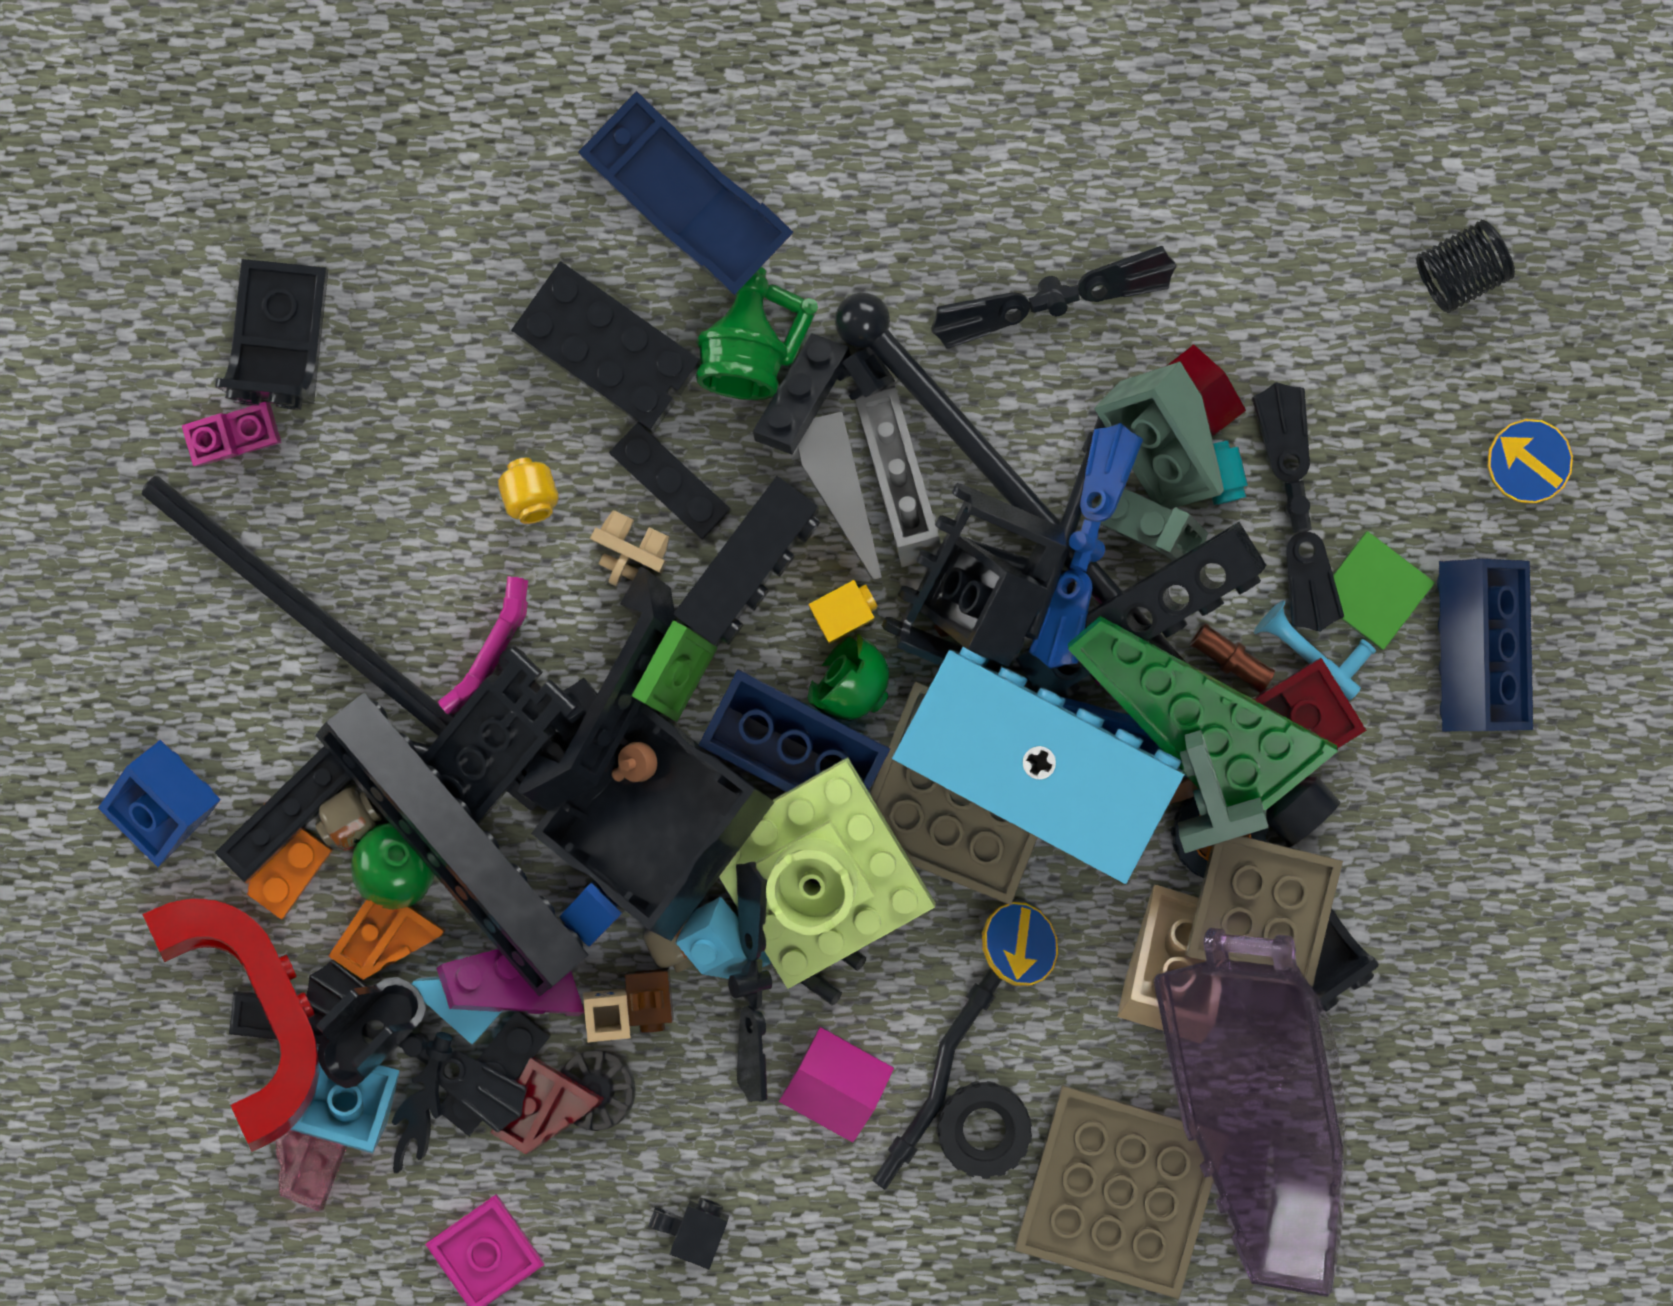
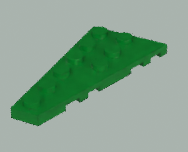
M1101 616L1068 643L1070 652L1164 752L1182 761L1180 752L1187 750L1185 735L1199 730L1202 731L1227 807L1260 797L1266 811L1338 752L1337 745ZM1181 762L1179 768L1182 771L1186 772L1183 766V762ZM1196 775L1189 776L1188 778L1200 789Z

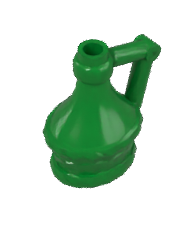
M761 267L736 293L735 301L726 315L709 329L699 334L696 343L700 349L701 365L696 373L697 383L702 388L725 397L741 400H766L772 398L779 388L776 377L781 364L788 366L794 362L818 310V303L814 299H804L777 285H769L766 279L767 271ZM764 298L797 314L784 343L780 341L778 335L769 324L764 311Z

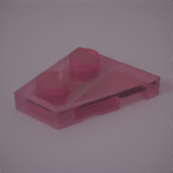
M289 1130L278 1141H275L276 1156L281 1166L280 1173L278 1174L280 1196L316 1211L324 1210L347 1146Z

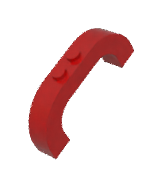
M185 899L167 903L142 914L164 962L194 949L217 948L234 956L243 966L279 1042L281 1055L278 1069L272 1080L260 1091L230 1106L251 1152L279 1139L299 1121L307 1110L314 1096L319 1076L318 1049L308 1018L315 1014L305 992L298 995L295 993L290 980L297 978L287 954L279 957L268 935L254 919L236 907L223 902L208 899Z

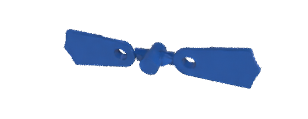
M1122 423L1107 428L1094 429L1080 501L1081 512L1087 519H1084L1081 531L1074 532L1069 539L1070 547L1075 550L1070 565L1072 569L1064 572L1059 577L1037 640L1032 641L1029 649L1032 655L1039 658L1050 669L1078 663V659L1068 649V643L1085 629L1092 593V581L1083 571H1087L1090 562L1099 561L1104 556L1105 545L1101 540L1097 539L1100 524L1102 521L1110 518L1115 512L1143 442V438L1131 432ZM1101 495V504L1098 507L1093 508V499L1096 496ZM1072 581H1076V590L1071 594H1067L1068 585Z

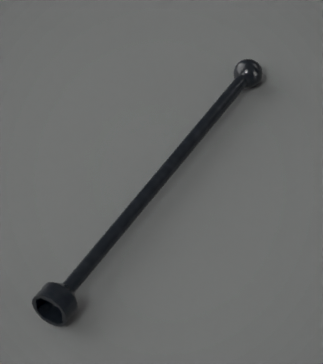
M855 293L844 299L835 315V326L839 336L851 346L857 348L870 347L1012 506L1060 526L1061 522L888 330L890 315L884 302L870 293ZM1071 547L1064 563L1069 570L1072 569L1070 565L1075 552ZM1090 562L1087 571H1083L1090 577L1092 581L1091 595L1100 605L1122 592L1097 562ZM1137 607L1133 609V616L1139 624H1152ZM1161 633L1149 639V642L1154 646L1187 663ZM1307 776L1267 809L1266 818L1270 827L1287 846L1292 847L1321 825L1337 809L1341 802L1318 776Z

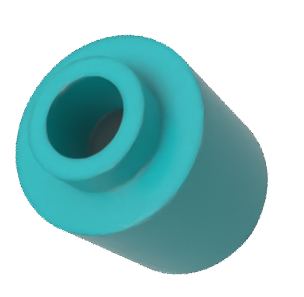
M1228 441L1214 443L1224 491L1221 495L1212 497L1213 505L1246 498L1244 487H1247L1248 483L1239 447L1230 448Z

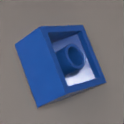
M159 740L126 766L98 809L159 867L208 818L221 799L206 782L202 781L183 763L181 757L176 752L170 750Z

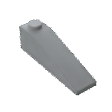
M895 387L877 392L866 398L862 396L855 399L901 567L918 563L916 558L920 551H927L936 555L941 544Z
M838 412L814 418L791 458L792 460H801L803 470L872 581L881 580L880 568L843 413Z

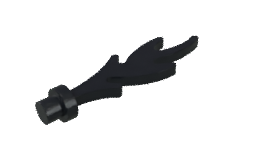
M437 1032L434 1041L428 1043L425 1052L431 1058L424 1070L412 1078V1083L423 1082L425 1088L408 1097L400 1105L393 1117V1125L399 1124L405 1118L409 1121V1125L402 1134L396 1148L393 1163L394 1173H399L402 1170L406 1149L413 1138L417 1140L416 1158L421 1160L426 1156L431 1134L430 1111L435 1119L442 1115L439 1097L440 1070L442 1061H449L453 1052L450 1046L453 1038L448 1033Z

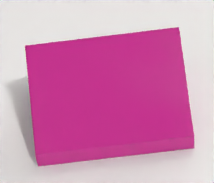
M819 1027L779 1102L853 1143L874 1112L894 1067Z

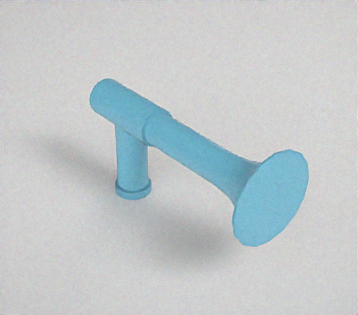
M1285 601L1277 603L1258 623L1254 633L1269 632L1279 637L1309 664L1318 658H1322L1348 701L1353 699L1361 687L1351 678L1371 654L1376 652V649L1366 640L1361 639L1356 649L1338 667L1292 627L1284 614L1283 607Z

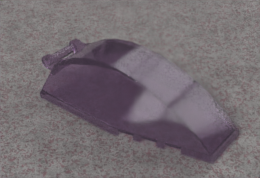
M1209 928L1204 936V950L1207 961L1160 973L1154 979L1184 1131L1189 1141L1196 1139L1204 1161L1200 1164V1168L1204 1177L1212 1175L1220 1197L1215 1202L1220 1213L1228 1212L1236 1230L1231 1238L1251 1283L1328 1297L1333 1290L1341 1242L1347 1176L1345 1098L1341 1066L1332 1028L1318 995L1297 966L1295 943L1291 936L1277 935L1274 939L1226 934L1221 928ZM1228 952L1270 956L1273 958L1274 965L1233 961L1229 959Z

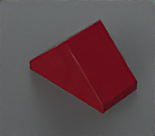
M1194 344L1168 364L1181 362L1201 394L1212 437L1246 411L1227 374Z

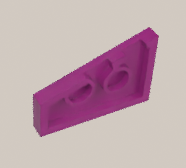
M499 949L443 963L436 968L449 1009L492 1012L512 1010L527 1011L528 1014H544L545 1012L565 1013V1016H581L585 1013L571 971L539 997Z

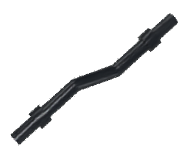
M991 968L980 984L975 982L966 997L969 1000L940 1041L927 1100L902 1137L896 1136L888 1148V1151L891 1153L872 1180L884 1190L888 1188L904 1162L909 1164L918 1151L915 1146L945 1102L955 1049L982 1009L987 1011L996 998L993 993L1002 979Z

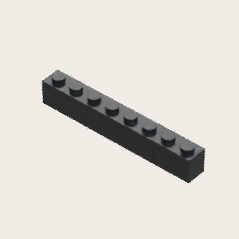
M362 693L326 721L315 736L540 997L589 955L583 948L582 940L573 930L566 929L555 916L552 904L546 898L538 896L530 887L523 870L516 864L510 863L500 852L497 840L489 832L482 831L471 818L472 815L468 806L459 798H454L446 789L439 772L432 766L426 765L416 754L413 742L405 734L399 733L387 720L388 717L384 708L375 700H370L365 693Z

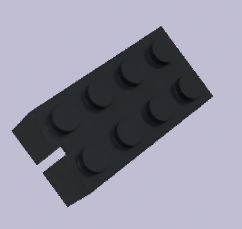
M562 261L558 263L511 329L512 333L521 341L652 433L656 431L675 404L673 397L667 394L669 389L672 387L674 392L681 395L701 365V360Z
M776 476L673 615L716 647L722 641L729 645L744 626L738 619L746 608L749 607L755 611L768 594L769 590L764 584L770 576L775 573L780 577L795 558L790 550L797 540L800 539L806 543L819 526L820 519L816 517L819 507L780 477Z

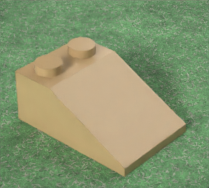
M1159 885L1153 886L1126 974L1117 1017L1199 1041L1213 1024L1224 965L1185 955L1198 904V897Z

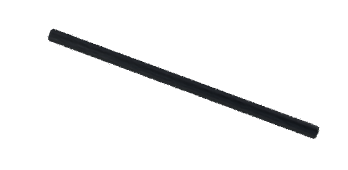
M154 476L145 484L142 495L435 734L439 736L455 717L451 713L448 715L439 703L162 478ZM523 772L507 792L526 808L534 810L538 805L517 793L526 775Z

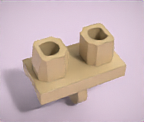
M615 510L604 521L601 529L595 527L590 537L591 540L621 554L619 559H616L604 553L600 559L599 565L612 571L609 583L617 586L623 576L633 581L639 569L628 565L630 559L662 574L667 563L663 558L666 554L670 537L649 527L639 548L625 542L634 520Z

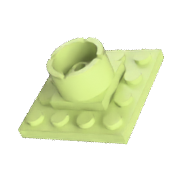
M848 757L773 800L774 804L719 876L737 907L736 864L756 862L758 872L764 879H767L766 923L763 925L766 937L765 953L787 989L930 911L936 905ZM809 879H816L820 884L812 883Z

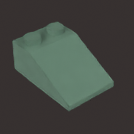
M1181 362L1120 381L1094 408L1106 428L1122 423L1131 432L1143 438L1132 470L1152 501L1172 509L1219 496L1224 491L1203 399Z

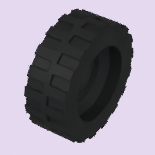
M991 1081L971 1082L970 1085L962 1086L952 1096L950 1095L940 1110L937 1124L939 1143L945 1157L957 1170H962L971 1177L981 1176L982 1179H990V1176L998 1175L999 1177L1005 1175L1006 1171L1011 1168L1014 1169L1019 1165L1018 1162L1022 1157L1025 1158L1028 1152V1145L1032 1139L1031 1119L1022 1100L1008 1087ZM977 1109H992L999 1113L1005 1122V1136L1002 1142L993 1149L978 1150L972 1147L964 1137V1122L968 1115Z

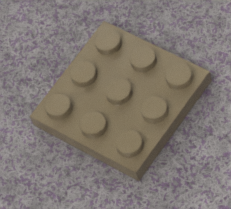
M1244 836L1212 845L1185 955L1313 987L1343 861Z

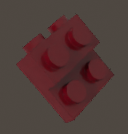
M1318 658L1285 680L1279 681L1252 698L1337 745V748L1367 731L1322 658Z

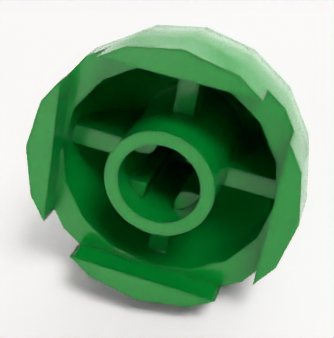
M857 634V641L849 636L840 642L821 666L830 667L819 685L813 680L811 681L807 695L811 705L833 719L847 721L859 719L870 711L872 713L877 712L885 704L888 698L886 689L889 684V667L883 654L874 644L860 634Z
M390 822L379 824L368 831L355 846L351 861L352 879L361 896L369 902L371 900L375 904L382 905V908L390 910L410 907L422 900L432 886L435 875Z

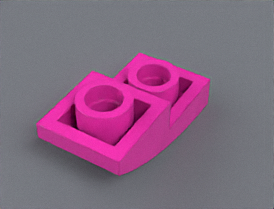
M268 402L259 403V406H249L228 414L219 413L181 426L192 464L195 467L282 443L271 404Z

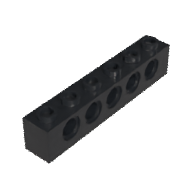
M1237 522L1089 611L1085 628L1101 616L1147 642L1161 632L1165 638L1170 637L1188 625L1185 620L1186 617L1197 611L1202 616H1205L1223 605L1224 601L1221 597L1236 589L1240 595L1261 582L1258 575L1262 573L1267 565L1241 523ZM1210 563L1220 565L1226 574L1225 581L1214 582L1210 580L1206 575L1205 566ZM1173 585L1183 587L1188 592L1189 602L1186 604L1174 602L1169 595V587ZM1135 607L1146 608L1152 615V624H1139L1133 616V609ZM1030 647L1016 658V661L1037 693L1040 688H1045L1060 697L1067 698L1080 689L1078 681L1089 675L1092 676L1093 680H1097L1082 663L1077 668L1063 665L1050 669L1039 658L1029 652Z

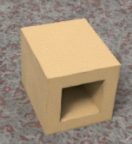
M626 988L583 992L587 1042L631 1038Z

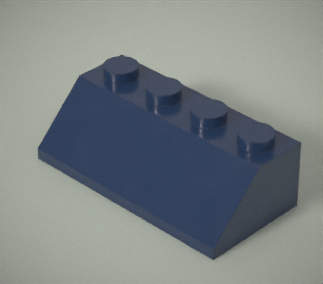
M1501 559L1439 561L1437 588L1440 597L1438 630L1441 646L1439 673L1441 676L1442 694L1440 704L1442 732L1533 730L1530 561Z
M737 669L698 746L786 792L847 757L869 791L891 749L740 669Z

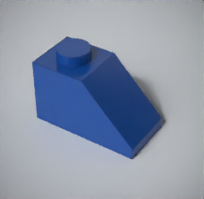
M594 880L568 906L559 918L565 923L566 929L573 930L582 942L590 947L625 910L609 898L601 886Z

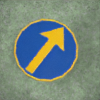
M1524 419L1507 425L1495 436L1488 450L1487 468L1493 484L1504 496L1516 502L1535 504L1551 499L1565 487L1572 473L1573 455L1568 440L1558 428L1543 420Z
M1012 902L1011 905L1006 904L996 908L986 919L982 931V950L988 965L1000 979L1015 986L1028 987L1043 981L1051 973L1058 957L1057 937L1051 922L1040 910L1027 903Z

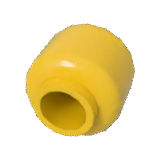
M527 457L510 462L507 465L508 470L498 479V488L506 513L514 519H520V522L523 524L537 523L550 517L553 513L552 509L557 505L559 499L550 468L544 463L532 462L531 458Z

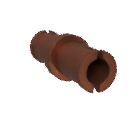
M1206 623L1199 628L1191 641V647L1196 648L1220 664L1219 670L1225 674L1233 673L1254 687L1259 693L1267 687L1275 674L1273 668L1268 667L1247 653L1245 645L1240 642L1234 644L1210 628Z

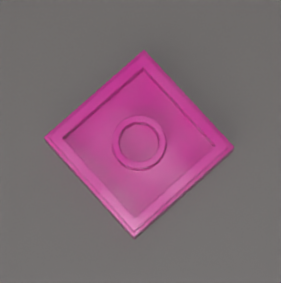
M497 1194L425 1244L468 1306H487L545 1264Z

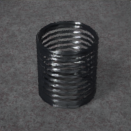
M1482 219L1480 222L1477 221L1475 226L1470 225L1469 229L1464 228L1462 233L1458 232L1456 236L1452 235L1450 239L1446 238L1444 243L1439 242L1438 246L1433 245L1432 249L1428 248L1426 252L1422 251L1416 257L1419 274L1430 296L1439 308L1447 313L1456 310L1458 306L1462 307L1464 303H1469L1470 300H1475L1477 296L1481 297L1489 289L1493 290L1495 286L1499 287L1501 283L1505 284L1515 277V266L1505 242L1494 226ZM1483 230L1485 231V233L1487 234V236L1490 238L1491 242L1493 243V245H1494V247H1495V249H1496V251H1497V253H1498V255H1499V258H1500V260H1501L1503 269H1502L1501 266L1499 265L1498 260H1497V258H1496V255H1495V253H1494V251H1493L1491 245L1489 244L1488 240H1487L1486 237L1484 236ZM1424 260L1428 263L1434 278L1437 280L1441 290L1446 295L1447 301L1432 282V278L1426 268ZM1462 284L1465 286L1467 292L1464 291ZM1456 287L1460 291L1461 296L1457 293Z

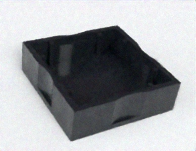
M641 703L597 786L549 810L531 834L571 867L593 878L609 898L647 929L672 941L774 804V801L708 750L698 746L699 743L660 713ZM632 742H643L654 750L657 757V769L652 777L643 782H632L626 778L619 782L613 779L612 770L619 767V753L626 745Z

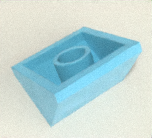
M319 1063V1076L314 1096L303 1116L290 1130L373 1154L389 1119L400 1071L379 1065L357 1086L344 1088L329 1079Z

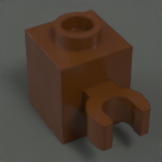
M670 968L627 972L625 974L629 1026H639L640 1033L664 1031L665 1023H672L674 1020Z

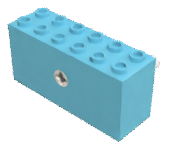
M962 647L960 652L949 650L892 759L1126 884L1186 773L1178 769L1182 761L1160 749L1157 750L1155 755L1140 748L1143 742L1140 738L1122 729H1118L1115 735L1101 728L1104 719L1083 708H1079L1077 714L1063 708L1066 699L1045 688H1040L1038 693L1024 687L1028 679L1003 667L997 673L986 667L989 659L976 654L965 647ZM1046 751L1049 754L1047 761L1052 764L1051 769L1046 768L1038 772L1035 770L1037 762L1032 757L1033 755L1043 754Z

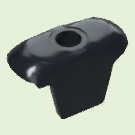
M393 977L386 978L373 986L354 988L349 991L316 1025L324 1034L318 1046V1058L320 1066L327 1077L344 1088L355 1087L390 1056L424 1017L426 1005L418 989L404 979ZM371 1021H380L385 1026V1029L370 1044H367L363 1038L364 1027Z

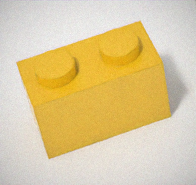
M855 580L808 604L828 644L874 621L875 617L872 611L878 607L867 585L865 584L858 588Z

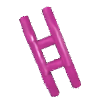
M507 576L503 609L498 616L499 618L463 681L438 701L439 705L448 715L450 713L453 715L457 713L482 682L493 673L501 653L507 648L517 628L521 627L527 615L528 602L526 601L528 580Z

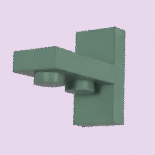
M1125 488L1113 515L1100 524L1115 533L1168 557L1171 561L1204 543L1209 534L1189 513L1176 507L1171 510ZM1101 496V498H1100L1098 504L1096 505V507H1098V506L1101 504V502H1102V496Z
M1199 730L1186 734L1187 750L1181 751L1180 755L1187 776L1196 775L1200 789L1193 791L1200 816L1178 822L1179 836L1184 852L1188 853L1269 828L1260 797L1227 807L1202 731Z

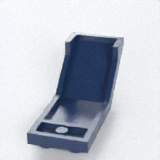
M637 91L578 151V154L663 236L733 295L743 287L794 233L763 202L760 204L719 171Z

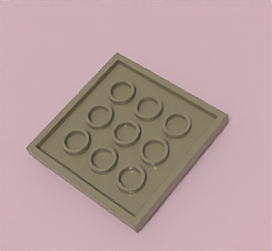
M914 682L890 742L889 748L891 749L878 772L870 795L913 866L1011 905L1038 837L892 759L929 689L925 685ZM1046 751L1043 754L1033 755L1032 757L1037 762L1035 770L1038 772L1046 768L1051 769L1052 764L1047 761L1049 754Z
M1062 1084L1014 1250L1179 1299L1227 1134Z

